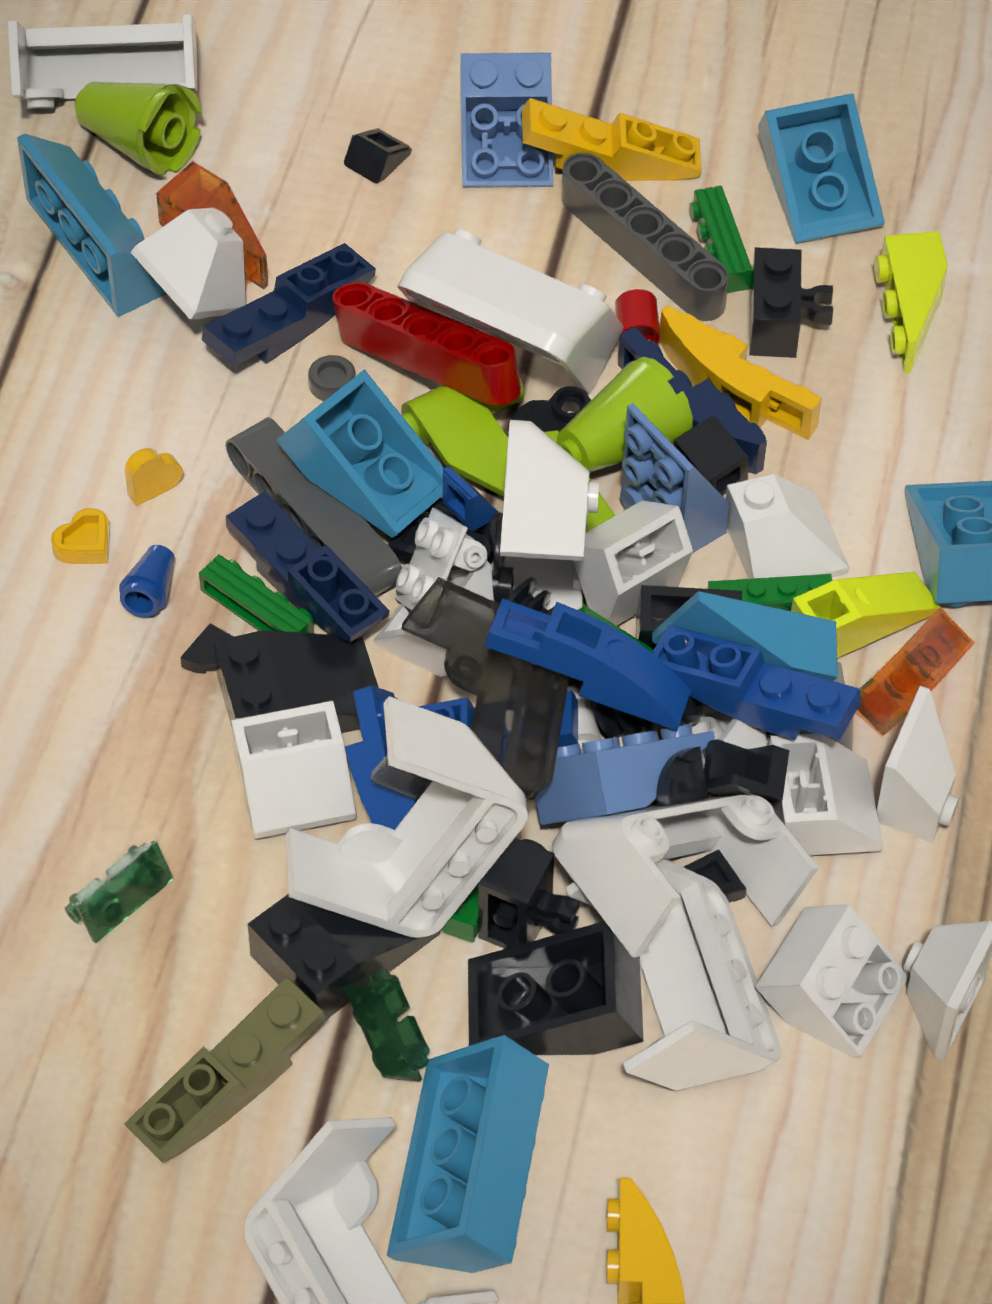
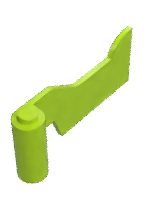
M522 381L520 396L511 403L504 405L486 404L444 385L402 404L401 412L403 418L426 446L429 444L433 445L447 467L450 466L458 474L504 497L508 437L493 414L523 401L524 388ZM558 430L544 432L557 443ZM600 492L598 494L597 513H587V532L615 516ZM583 593L582 607H588Z

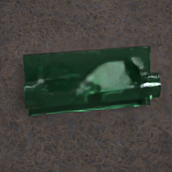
M153 840L149 844L143 843L139 847L132 845L128 849V853L105 870L107 878L104 881L96 878L77 894L73 893L69 897L70 903L64 908L66 914L76 924L83 921L94 943L100 941L174 880L157 841Z
M382 969L370 976L371 984L367 988L347 985L344 989L352 1005L354 1019L364 1033L372 1052L373 1063L380 1071L382 1077L418 1083L422 1081L419 1070L429 1063L427 1055L430 1052V1048L425 1042L414 1016L407 1015L400 1022L397 1020L410 1008L399 978L396 975H391L389 970Z

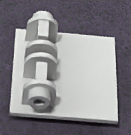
M432 508L429 517L424 518L418 526L415 535L416 549L410 563L402 567L396 581L398 593L395 599L426 621H430L452 565L468 571H475L480 569L487 559L486 548L480 542L465 534L468 528L436 508Z

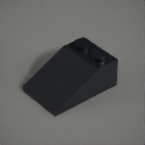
M261 630L213 641L217 678L230 723L231 720L333 701L341 734L360 729L353 691L368 686L378 687L363 637H358L352 642H348L330 634Z
M289 894L247 923L250 956L278 985L287 977L324 1012L327 1019L440 935L439 930L437 933L427 937L415 938L405 936L291 898Z
M602 921L468 959L469 1046L505 1035L534 1055H595L644 1042L640 956L633 958L607 923Z

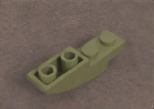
M286 977L210 1052L203 1046L124 1125L162 1163L168 1161L222 1126L277 1080L293 1064L289 1056L327 1020L326 1015Z

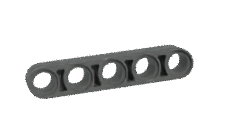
M576 153L565 160L562 172V203L566 209L686 313L691 314L700 321H713L724 313L729 275L728 270L720 261L600 158L589 153Z
M267 417L226 441V451L231 462L258 494L265 491L319 548L327 545L375 596L396 584L402 566L395 553L363 517L316 486L302 474L276 441L285 432L272 418Z

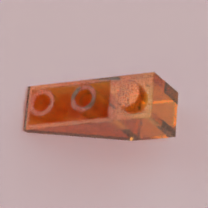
M192 161L156 193L159 224L162 227L188 209L215 208L229 217L233 224L232 229L243 240L245 280H249L260 288L265 289L268 286L266 253L228 182Z
M939 607L859 687L862 702L857 710L884 736L907 716L919 687L923 686L932 691L975 642Z

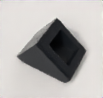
M376 128L352 135L344 159V165L373 183H380L410 156L412 148L381 129Z

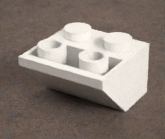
M642 500L586 532L584 561L573 560L588 608L617 626L637 614L641 585L678 587L693 549L679 506Z
M333 701L231 720L234 754L254 839L287 833L290 828L299 831L356 819L346 752Z
M816 733L798 734L796 740L780 735L771 736L769 745H776L788 749L790 752L783 800L771 802L770 804L775 814L809 855L882 851L883 843L867 760L833 739Z
M850 904L805 907L755 987L786 1023L852 1057H861L909 978V975Z

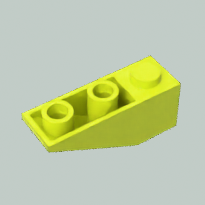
M940 231L885 235L882 255L875 256V278L877 283H884L885 287L882 294L884 317L886 319L892 318L893 322L890 331L891 349L894 355L900 354L904 373H911L943 297L948 264Z
M915 571L836 579L793 598L791 612L836 621L837 658L941 611L940 605L936 604L932 594Z

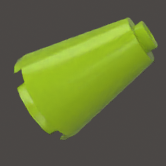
M90 82L84 86L75 99L76 117L80 124L148 171L158 175H166L164 172L168 170L176 172L181 169L193 155L200 138L201 129L195 128L196 114L202 115L201 104L197 95L182 85Z
M641 357L628 363L558 433L557 444L591 472L622 463L628 405L633 403L673 445L674 439L693 428V416L684 391L676 394L668 383L670 379L674 378L670 371L654 359Z

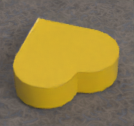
M152 448L136 451L129 457L125 465L127 493L136 506L169 491L180 482L183 476V468L170 453L158 454Z
M95 508L82 509L73 516L71 523L57 527L52 533L53 554L59 561L69 564L108 563L110 529L108 517L101 510Z

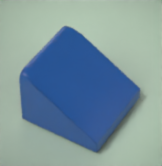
M450 466L443 469V504L469 530H477L489 523L493 515L499 513L471 484Z

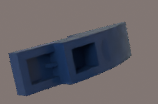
M343 243L276 276L274 291L204 325L201 340L231 366H235L255 355L266 363L298 344L336 315L332 296L339 287L352 282L368 284L375 276L376 268L346 243Z
M635 326L619 335L618 366L621 369L628 363L641 357L651 358L662 364L674 376V378L668 381L674 392L678 394L684 391L689 401L693 416V427L707 418L715 416L748 455V472L758 474L764 470L767 446L765 434L756 423H750L737 410L733 399L726 392H720L709 379L692 387L687 375L681 370H676L663 357L659 346L653 340H647Z
M265 491L226 515V528L256 558V570L278 592L285 595L292 605L298 609L303 608L307 610L312 616L313 621L339 638L352 642L389 617L390 610L327 545L319 548Z

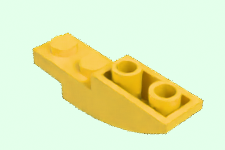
M529 98L522 108L523 143L555 153L556 168L563 169L565 160L573 154L589 153L600 158L625 181H675L698 178L702 172L700 138L620 112L610 124L533 98Z
M668 305L662 309L660 344L676 369L683 371L687 375L692 387L709 379L720 392H726L733 399L737 410L750 423H756L761 428L766 420L809 440L818 428L822 397L812 393L806 387L795 385L771 373L765 367L746 361L748 344L740 341L734 335L723 333L699 321L691 314L682 313Z
M620 1177L618 1198L607 1199V1232H617V1250L607 1249L606 1280L607 1284H617V1304H686L676 1258L659 1218L632 1178Z

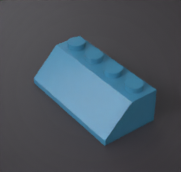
M29 134L17 137L26 200L116 316L120 317L165 295L166 292L131 254L133 248L144 240L139 224L133 218L127 219L122 213L117 197L112 190H104L99 184L92 165L87 160L82 162L69 146Z
M505 1035L427 1060L386 1256L396 1261L475 1273L512 1263L517 1244V1233L523 1201L526 1195L531 1158L535 1147L541 1105L545 1094L548 1063Z

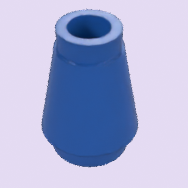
M162 545L150 546L119 585L120 602L128 612L140 617H149L165 606L173 564L175 562V556L170 549Z

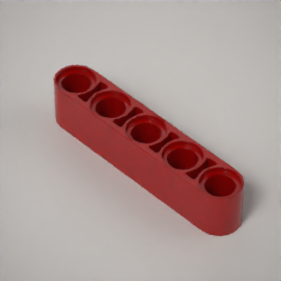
M352 282L345 284L333 293L332 300L340 337L346 344L486 404L504 405L511 403L520 396L522 387L514 346L509 342L366 283Z

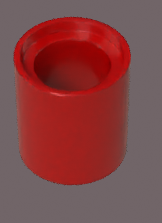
M634 289L618 296L615 301L616 317L624 327L621 334L635 326L647 340H653L658 345L661 340L655 295L647 290Z

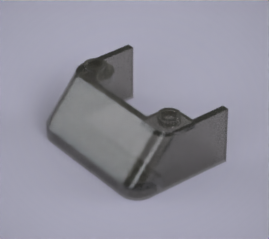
M438 577L405 618L401 630L447 649L444 668L448 678L458 688L477 696L471 730L523 791L526 801L536 799L550 785L553 779L569 676L485 647L488 633L500 604ZM388 753L372 771L370 779L375 783L415 800L421 797L432 782V780L390 766L388 764Z

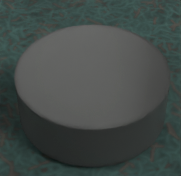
M327 355L315 360L308 371L311 393L321 401L328 399L356 376L353 364L348 359L337 355Z

